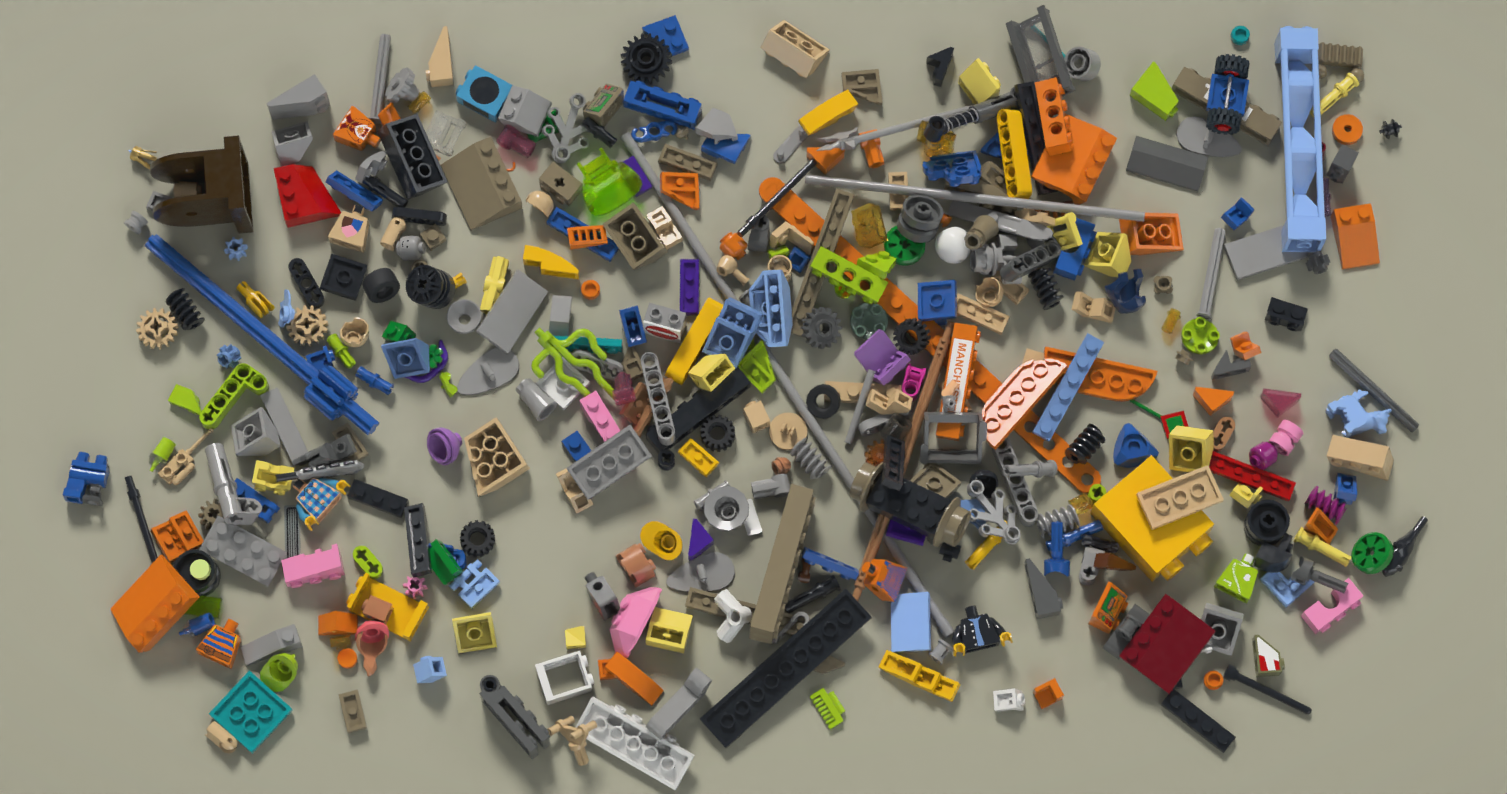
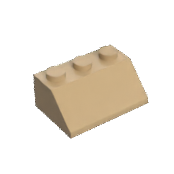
M785 20L769 30L760 47L767 55L775 57L782 65L790 67L799 76L805 78L814 73L830 50Z

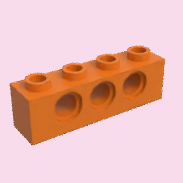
M1057 77L1035 82L1045 146L1049 156L1072 151L1071 144L1074 142L1072 133L1068 132V127H1071L1069 117L1065 115L1068 107L1066 100H1063L1062 97L1065 94L1062 84H1059Z

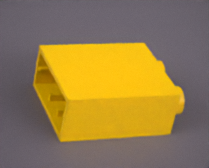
M1151 455L1095 502L1090 514L1101 522L1105 531L1115 542L1119 543L1124 552L1152 582L1160 575L1169 581L1184 568L1185 565L1179 560L1190 550L1197 557L1213 543L1208 534L1212 530L1214 523L1201 510L1151 530L1136 494L1173 479Z

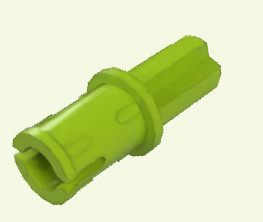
M337 334L330 335L326 341L334 350V355L340 358L346 368L351 369L355 366L356 362L348 352V347L344 346Z

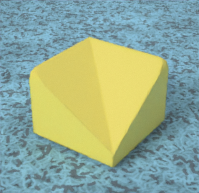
M584 626L565 630L567 649L586 648Z

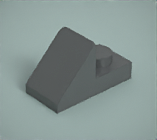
M1226 350L1213 371L1211 379L1216 380L1249 372L1251 368L1250 360H1243L1241 358L1231 363Z

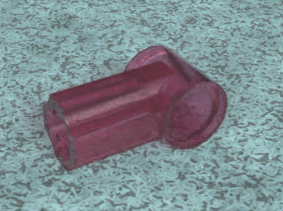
M510 125L504 127L496 140L501 147L507 150L512 149L526 158L532 155L536 147L535 142L520 135L519 131Z
M621 372L615 378V390H612L616 406L636 401L630 374Z

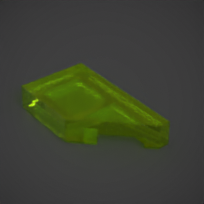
M201 596L185 614L201 616L211 613L213 618L219 619L222 599Z

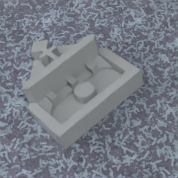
M712 108L696 127V134L714 139V144H718L720 140H729V138L732 141L738 140L730 115L715 108Z

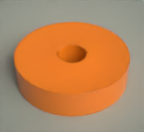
M1350 114L1339 116L1332 126L1333 137L1343 145L1356 143L1363 132L1361 121ZM1344 128H1349L1350 132H1346Z

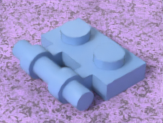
M478 559L473 564L470 563L466 567L467 569L449 585L453 591L459 586L463 589L458 593V596L471 609L500 583L487 568L481 573L477 570L482 566ZM471 575H474L475 578L467 584L465 581Z

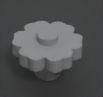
M408 67L403 68L400 73H396L391 79L385 93L388 101L397 103L402 98L405 101L409 100L412 102L418 96L419 89L413 83L415 74Z

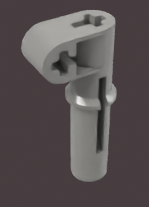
M221 443L208 445L205 448V453L215 485L213 491L218 496L225 523L252 525L262 511L261 503L253 498L238 497L236 492L238 486L233 481L224 446Z

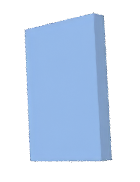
M930 593L898 594L896 601L891 602V652L930 651Z

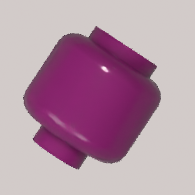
M1261 442L1250 449L1249 461L1252 466L1264 470L1276 463L1278 451L1273 444Z

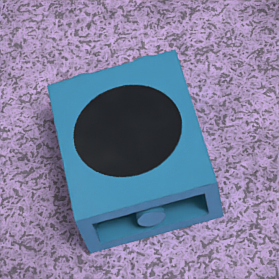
M475 65L472 70H468L463 85H459L455 92L457 102L496 123L512 84Z

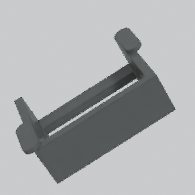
M924 412V441L920 447V462L922 464H982V442L987 439V423L983 421L982 412ZM929 423H977L976 450L928 449Z

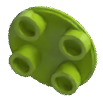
M1197 317L1188 321L1181 332L1184 346L1192 353L1200 355L1213 351L1220 338V333L1214 324L1203 317Z

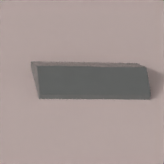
M1136 136L1126 171L1198 192L1208 157Z

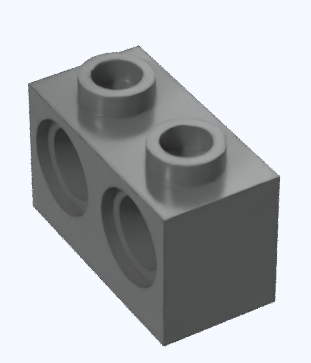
M1342 144L1326 176L1333 182L1343 184L1359 152Z

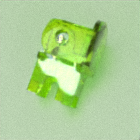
M602 147L599 149L602 155L584 167L580 162L577 163V166L586 178L583 180V197L588 210L594 216H602L616 210L632 199L642 187V180L639 175L623 162L618 163L615 160L611 162Z

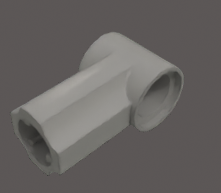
M778 474L772 476L771 479L751 482L754 499L771 496L777 498L788 496L790 490L787 474Z

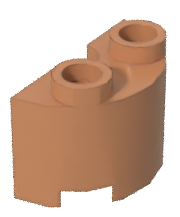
M641 543L634 544L615 556L635 588L655 576L653 570L656 569L651 559L647 560L645 557L646 551Z

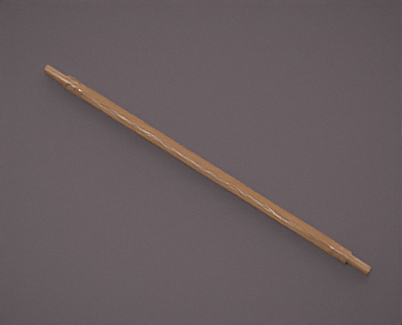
M948 321L943 337L940 338L904 440L903 478L924 420V412H927L951 343L950 337L954 329V322ZM881 514L878 515L859 569V575L854 583L855 589L852 596L858 602L862 590H865L866 587L864 585L866 573L862 571V566L865 562L871 563V560L876 558L889 518Z

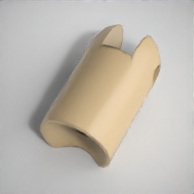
M392 218L380 241L381 246L394 251L402 233L406 230V222L403 218Z
M216 721L212 722L206 729L207 734L205 736L224 753H233L238 744L237 739Z

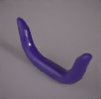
M440 339L438 343V348L443 350L441 355L443 360L437 364V368H432L429 373L423 376L413 375L404 378L416 383H425L434 378L446 366L448 361V352L443 341Z

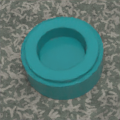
M1236 26L1231 32L1232 42L1236 45H1244L1248 42L1250 37L1249 30L1244 26Z

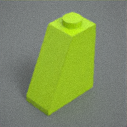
M1153 61L1133 86L1129 96L1166 121L1169 117L1173 118L1177 113L1179 100L1158 65Z

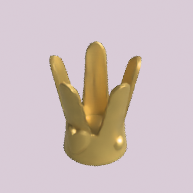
M135 146L132 151L128 150L131 152V160L139 162L148 169H150V165L141 158L152 161L157 160L155 156L145 153H157L156 151L143 150L138 146Z

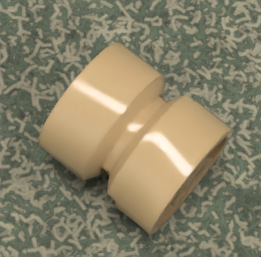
M784 255L773 256L768 262L767 270H782L789 283L792 275L791 261Z

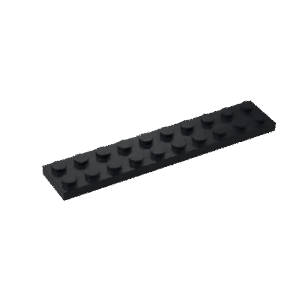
M844 589L706 712L700 720L718 741L727 748L871 620V615L847 589Z

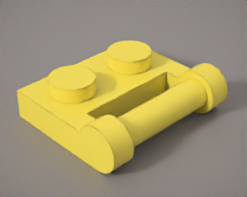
M1073 212L1066 213L1065 216L1055 219V226L1066 224L1067 229L1054 232L1053 227L1055 226H1047L1052 230L1053 236L1060 245L1061 250L1083 244L1075 223L1076 215Z

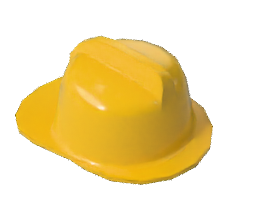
M651 521L643 526L640 538L648 550L665 560H673L681 554L682 540L676 531L658 521Z

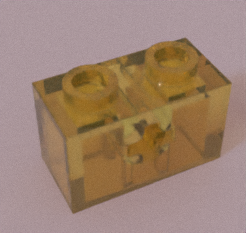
M868 203L851 211L852 223L855 226L856 240L859 246L870 249L888 241L879 205Z

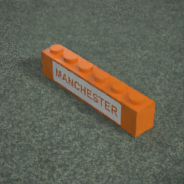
M954 323L943 390L952 379L960 386L953 393L954 400L956 401L953 408H946L941 400L940 412H968V407L965 404L966 399H970L971 388H968L969 380L973 381L975 369H971L972 362H976L978 350H975V344L980 342L981 332L978 331V327L975 325ZM938 423L936 438L959 441L960 437H964L965 425H962V423Z

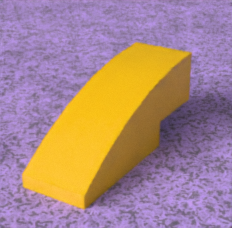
M847 89L804 115L798 122L808 136L837 123L839 118L854 112L858 103Z
M525 245L524 265L541 267V275L579 280V270L567 260L548 250Z

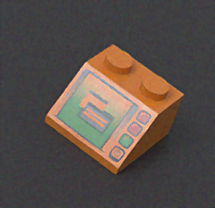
M1108 581L1088 624L1110 634L1112 629L1116 630L1120 622L1117 617L1120 612H1125L1128 602L1125 601L1127 595Z

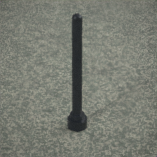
M1231 664L1228 665L1223 675L1224 679L1228 681L1237 680L1305 714H1311L1312 709L1240 674L1239 670H1236L1237 667Z

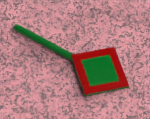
M1130 400L1134 405L1161 419L1167 439H1169V434L1176 426L1189 427L1184 410L1162 416L1139 402Z

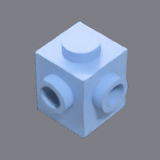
M425 656L420 658L419 662L413 664L417 683H433L447 676L443 657Z

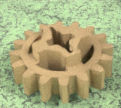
M304 305L303 310L297 307L294 319L286 327L287 331L290 332L289 337L294 338L295 344L300 341L302 347L305 343H308L309 347H311L312 342L318 345V339L324 340L323 333H328L326 328L328 321L325 320L326 315L321 314V309L315 311L312 305L310 309H307L306 305ZM297 332L302 333L303 335H305V337L300 336L299 334H297Z
M153 308V313L147 310V316L141 315L142 322H137V326L140 327L136 329L137 334H140L139 340H144V346L150 344L151 349L158 346L159 350H161L162 345L169 347L168 342H174L173 336H178V332L174 330L179 328L178 324L175 323L177 321L176 318L171 317L170 311L165 314L163 308L160 309V312ZM157 323H158V325L160 326L159 329H158V335H157V333H156V331H155V330H156V327H157ZM146 335H148V336H153V337L155 338V340L150 339V338L147 337Z

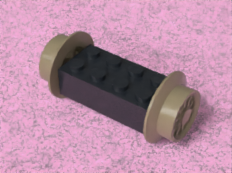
M868 462L862 465L850 489V497L860 502V511L865 512L870 509L934 540L933 545L935 547H939L944 542L955 547L960 542L971 518V511L961 507V498L956 497L951 501L903 478V486L900 491L890 489L882 485L883 462L877 467Z

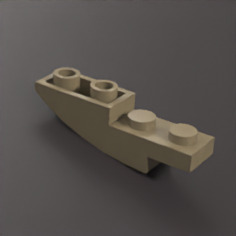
M980 179L978 184L967 183L957 187L950 186L949 182L946 181L944 190L1008 197L997 187ZM979 203V207L999 211L1007 215H1015V211H1017V207Z

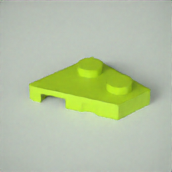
M879 251L872 255L868 254L857 260L859 267L882 279H886L887 273L891 272L896 263V258L889 256V253L886 251Z
M761 340L740 361L738 367L763 394L776 381V377L765 343Z

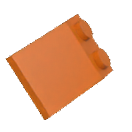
M1371 203L1334 209L1330 218L1342 269L1379 264L1376 226Z
M1145 212L1144 222L1119 219L1121 233H1125L1128 236L1130 255H1148L1184 250L1179 215L1177 213Z

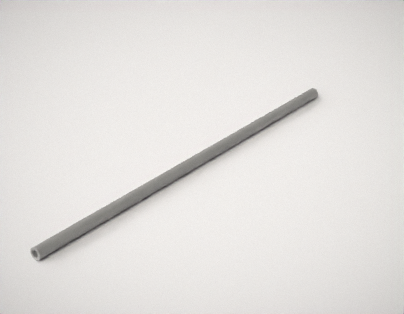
M807 174L805 176V184L910 196L924 195L937 199L1062 213L1073 212L1079 215L1144 222L1145 212Z

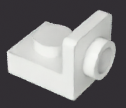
M1015 688L993 691L994 711L1023 710L1025 696L1022 691Z

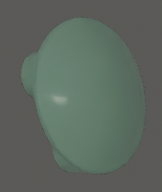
M862 303L852 311L850 317L851 329L858 337L868 340L879 329L885 332L888 325L887 313L879 304L872 303L870 305Z

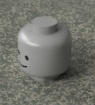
M403 236L396 244L397 255L404 261L419 260L426 251L425 243L418 236Z

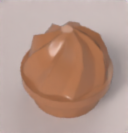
M777 457L775 461L771 462L772 470L775 475L787 474L790 471L791 463L785 457Z

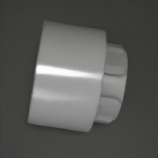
M1079 46L1074 47L1067 52L1064 58L1069 75L1072 78L1089 81L1099 73L1101 67L1100 57L1093 50Z

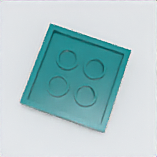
M249 670L212 709L209 715L253 754L293 709Z

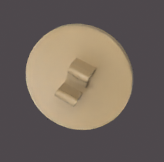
M782 413L772 420L769 427V436L773 444L778 448L792 450L800 440L807 437V426L799 415Z

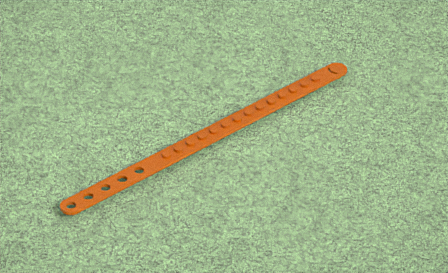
M775 177L765 179L759 187L761 199L767 203L785 184ZM790 190L772 209L786 222L795 226L805 236L810 237L814 242L815 248L825 220ZM840 235L834 253L857 265L858 258L864 256ZM844 272L843 274L852 281V274ZM886 277L884 280L888 284L876 304L881 305L887 315L898 325L910 318H916L918 321V306ZM861 281L860 288L867 291L869 289L868 282ZM934 320L923 321L921 324L927 325L925 330H930V333L927 335H931V339L928 340L929 345L926 346L925 350L934 357L939 340L943 337L945 330ZM913 330L907 331L913 339L918 340L917 334ZM951 343L943 363V366L946 369L948 365ZM976 360V362H972L971 369H975L973 381L969 380L968 388H971V392L986 404L1002 383ZM1031 410L1016 426L1014 431L1046 461L1054 460L1057 464V471L1080 492L1089 493L1092 485L1100 484L1101 482L1099 472L1089 462L1086 464L1074 463L1070 468L1065 467L1062 460L1066 457L1065 450L1069 448V444L1056 432L1051 438L1055 443L1054 449H1045L1043 446L1045 439L1024 429L1025 423L1033 422L1036 426L1040 419ZM1083 475H1091L1093 483L1091 485L1083 484L1081 480Z

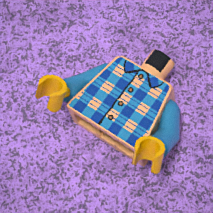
M313 478L308 484L300 479L294 483L293 488L299 492L296 497L298 502L296 509L299 519L306 524L310 531L313 530L311 526L313 524L319 525L342 498L340 492L345 495L344 488L347 486L351 487L345 480L337 481L326 478L317 480Z

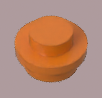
M1209 671L1204 676V685L1210 690H1217L1223 684V676L1218 671Z

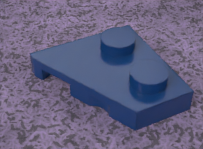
M676 15L642 27L643 33H651L652 39L656 35L659 36V42L664 39V46L669 45L670 50L668 52H671L672 56L689 50Z

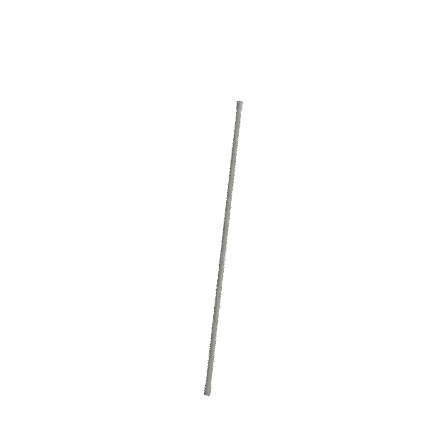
M630 132L623 134L620 137L623 144L637 160L654 190L725 299L731 297L737 300L724 278L718 274L717 267L672 198L660 192V180L640 151ZM755 333L753 338L755 345H757L762 339ZM765 344L775 376L848 488L851 489L854 480L853 476L814 416L808 410L773 353ZM868 509L865 511V514L872 525L875 526L878 515L876 512ZM886 529L882 540L896 562L907 567L905 576L917 593L927 592L894 539L886 536ZM930 596V614L946 639L953 635L954 630Z

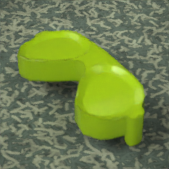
M441 372L439 374V378L443 383L441 388H445L446 393L451 398L458 389L449 383L451 374Z

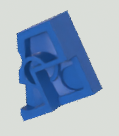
M737 134L738 140L732 141L729 138V140H720L718 144H714V139L707 137L701 146V152L716 159L720 157L736 164L751 135Z

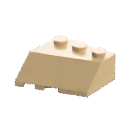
M497 417L464 438L478 497L500 489L530 469Z

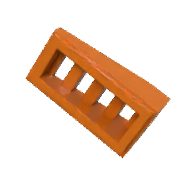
M603 225L567 228L570 250L608 244L606 229ZM596 231H600L601 239L597 238ZM590 232H593L594 240H590ZM584 233L586 235V240H582V234ZM578 234L579 241H575L574 235Z

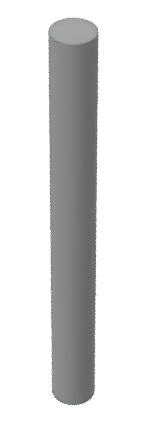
M868 369L845 439L846 443L852 444L876 371Z

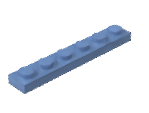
M1087 333L1034 428L1033 434L1050 442L1104 344L1103 341Z

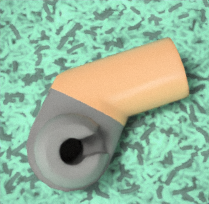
M953 379L941 392L942 403L946 408H953L956 404L953 393L960 385Z

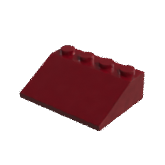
M1165 594L1119 657L1170 694L1216 631L1176 600Z

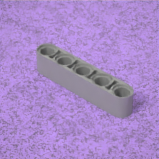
M647 352L641 357L642 371L658 439L661 444L668 446L675 442V429L658 358L654 353ZM647 361L655 362L652 366L645 365ZM653 378L659 380L656 384L649 382ZM656 396L663 397L659 402L653 400ZM660 414L667 415L665 419L657 418ZM666 431L672 433L669 437L662 436Z
M1007 437L1002 442L1006 448H997L996 450L992 448V452L1013 505L1017 508V515L1021 524L1030 527L1036 523L1038 510L1025 477L1012 476L1020 481L1018 484H1013L1010 481L1012 477H1005L1003 475V470H1009L1003 468L1004 460H1010L1013 465L1019 464L1010 440ZM1024 495L1027 498V500L1025 502H1020L1017 499V496ZM1027 512L1032 513L1034 518L1031 520L1026 519L1024 514Z

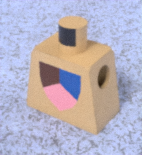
M354 205L352 213L341 212L328 235L330 243L362 253L365 252L369 221L366 217H362L365 211L364 207Z

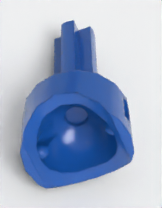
M1060 521L1051 522L1052 558L1044 560V576L1055 571L1061 572L1067 577L1070 576V560L1062 558L1063 522Z

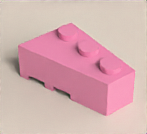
M331 545L332 549L322 552V549H317L314 554H300L281 560L287 587L299 588L304 583L318 584L323 579L337 580L342 575H345L338 545Z

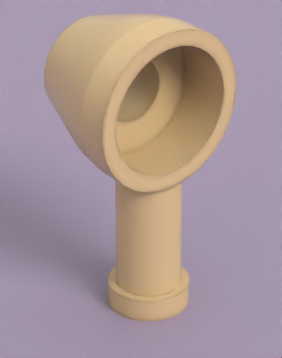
M724 255L719 260L717 266L719 275L727 276L732 274L743 286L750 280L737 269L738 265L733 257Z

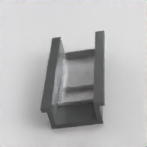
M1045 5L1037 7L1039 14L1021 23L1011 20L1005 24L1024 83L1034 81L1035 84V82L1057 77L1059 84H1062L1065 90V94L1062 95L1064 97L1076 90L1072 84L1049 14L1050 10L1046 9Z

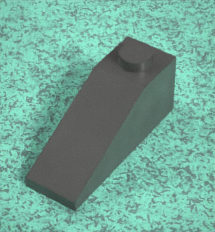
M1030 558L1026 559L1024 565L1036 619L1059 615L1061 609H1063L1061 597L1058 598L1056 590Z

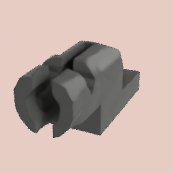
M346 434L331 443H325L294 459L292 463L293 466L309 464V467H303L299 470L322 465L326 466L338 463L356 453L357 450L350 434Z

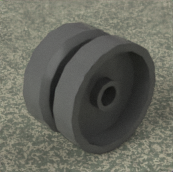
M910 196L903 203L897 221V229L901 235L911 241L920 243L930 242L938 232L943 217V208L937 201L928 196Z

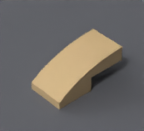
M663 206L646 215L667 250L683 241L682 236L673 225L672 219Z

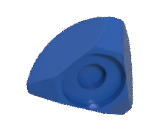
M1127 423L1121 429L1116 440L1113 459L1117 466L1132 468L1138 467L1151 455L1157 458L1159 452L1136 427Z

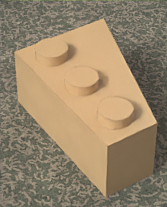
M1336 435L1332 436L1327 453L1329 463L1333 466L1345 467L1386 481L1389 479L1394 462L1389 446Z

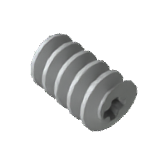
M807 437L803 438L792 448L790 455L796 456V462L801 461L800 467H806L805 473H811L810 479L820 478L831 469L832 465L825 467L827 459L820 461L819 459L822 454L815 455L817 448L810 449L812 442L805 443Z
M1070 504L1067 505V510L1064 507H1060L1059 512L1057 509H1053L1052 514L1049 511L1045 512V517L1041 513L1038 514L1037 525L1042 538H1044V532L1051 536V522H1063L1064 532L1066 531V525L1074 529L1075 522L1080 527L1077 512Z

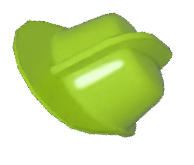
M280 653L272 656L260 672L261 681L273 692L285 690L297 675L298 663L295 659L296 655Z

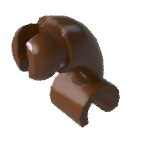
M801 557L802 571H799L798 579L802 583H809L811 565L806 563L804 558Z

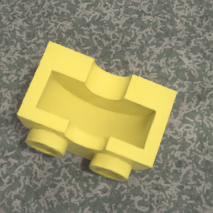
M256 460L252 484L255 485L254 489L260 492L270 490L274 491L273 493L276 495L284 496L285 492L290 490L292 480L276 482L275 475L294 472V468L283 465L276 466L268 462Z

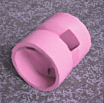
M1283 420L1278 426L1277 432L1271 436L1268 443L1273 444L1279 454L1289 456L1295 447L1293 443H1298L1304 433L1293 422Z

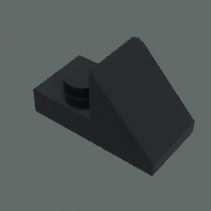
M953 47L946 48L927 57L926 64L935 67L932 78H935V86L941 87L954 53Z

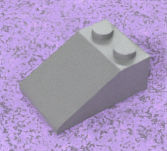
M315 74L266 103L273 120L323 113L330 106L327 92Z

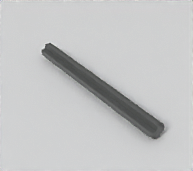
M1334 349L1330 353L1329 357L1368 391L1385 409H1391L1390 413L1410 432H1414L1419 427V423L1338 349Z

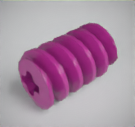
M1315 486L1304 504L1309 502L1308 509L1314 506L1320 508L1325 515L1329 514L1330 520L1336 518L1335 524L1337 525L1347 509L1345 508L1346 502L1343 501L1341 504H1338L1339 498H1335L1332 501L1331 493L1325 497V490L1323 489L1318 493L1319 487Z

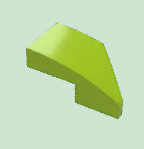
M176 384L168 402L184 408L190 413L200 415L202 410L199 405V397L195 395L193 390Z

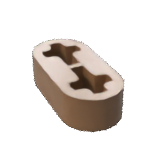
M1223 417L1213 431L1214 440L1218 436L1222 438L1220 440L1221 444L1214 445L1213 451H1221L1228 442L1235 429V422L1232 418ZM1228 422L1230 428H1227L1224 433L1222 432V424Z

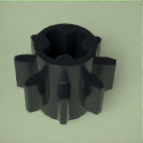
M945 542L942 543L939 554L943 555L942 560L951 563L952 558L958 559L961 545L953 547Z

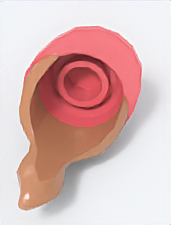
M375 620L365 621L355 634L356 646L358 651L364 656L363 667L368 677L376 671V658L385 650L389 638L388 626Z

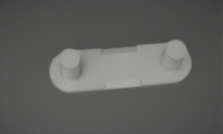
M802 126L797 127L774 152L773 158L776 162H785L808 137Z

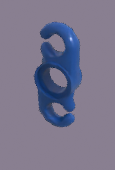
M670 120L651 122L646 127L639 128L644 134L643 137L636 136L637 128L632 130L631 136L639 143L658 141L661 137L670 135L665 130L666 126L673 127L672 135L676 134L678 128ZM651 128H657L660 131V133L658 135H652L650 134L649 130Z

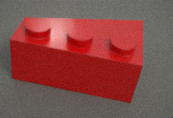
M290 164L273 168L287 228L340 216V209L313 166Z

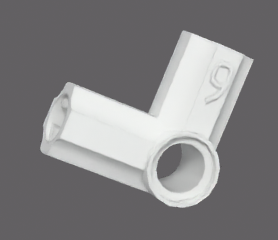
M725 589L714 598V602L727 615V618L717 630V636L720 640L730 643L743 625L751 621L752 612L748 607L742 606Z

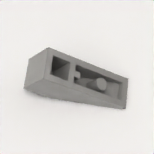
M292 624L241 646L246 666L303 646L295 624Z

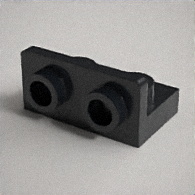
M1271 297L1264 320L1274 326H1285L1290 331H1301L1308 308Z

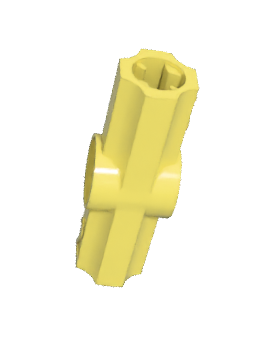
M493 257L489 275L486 276L483 288L484 295L480 310L484 314H488L505 288V277L509 260L504 257Z

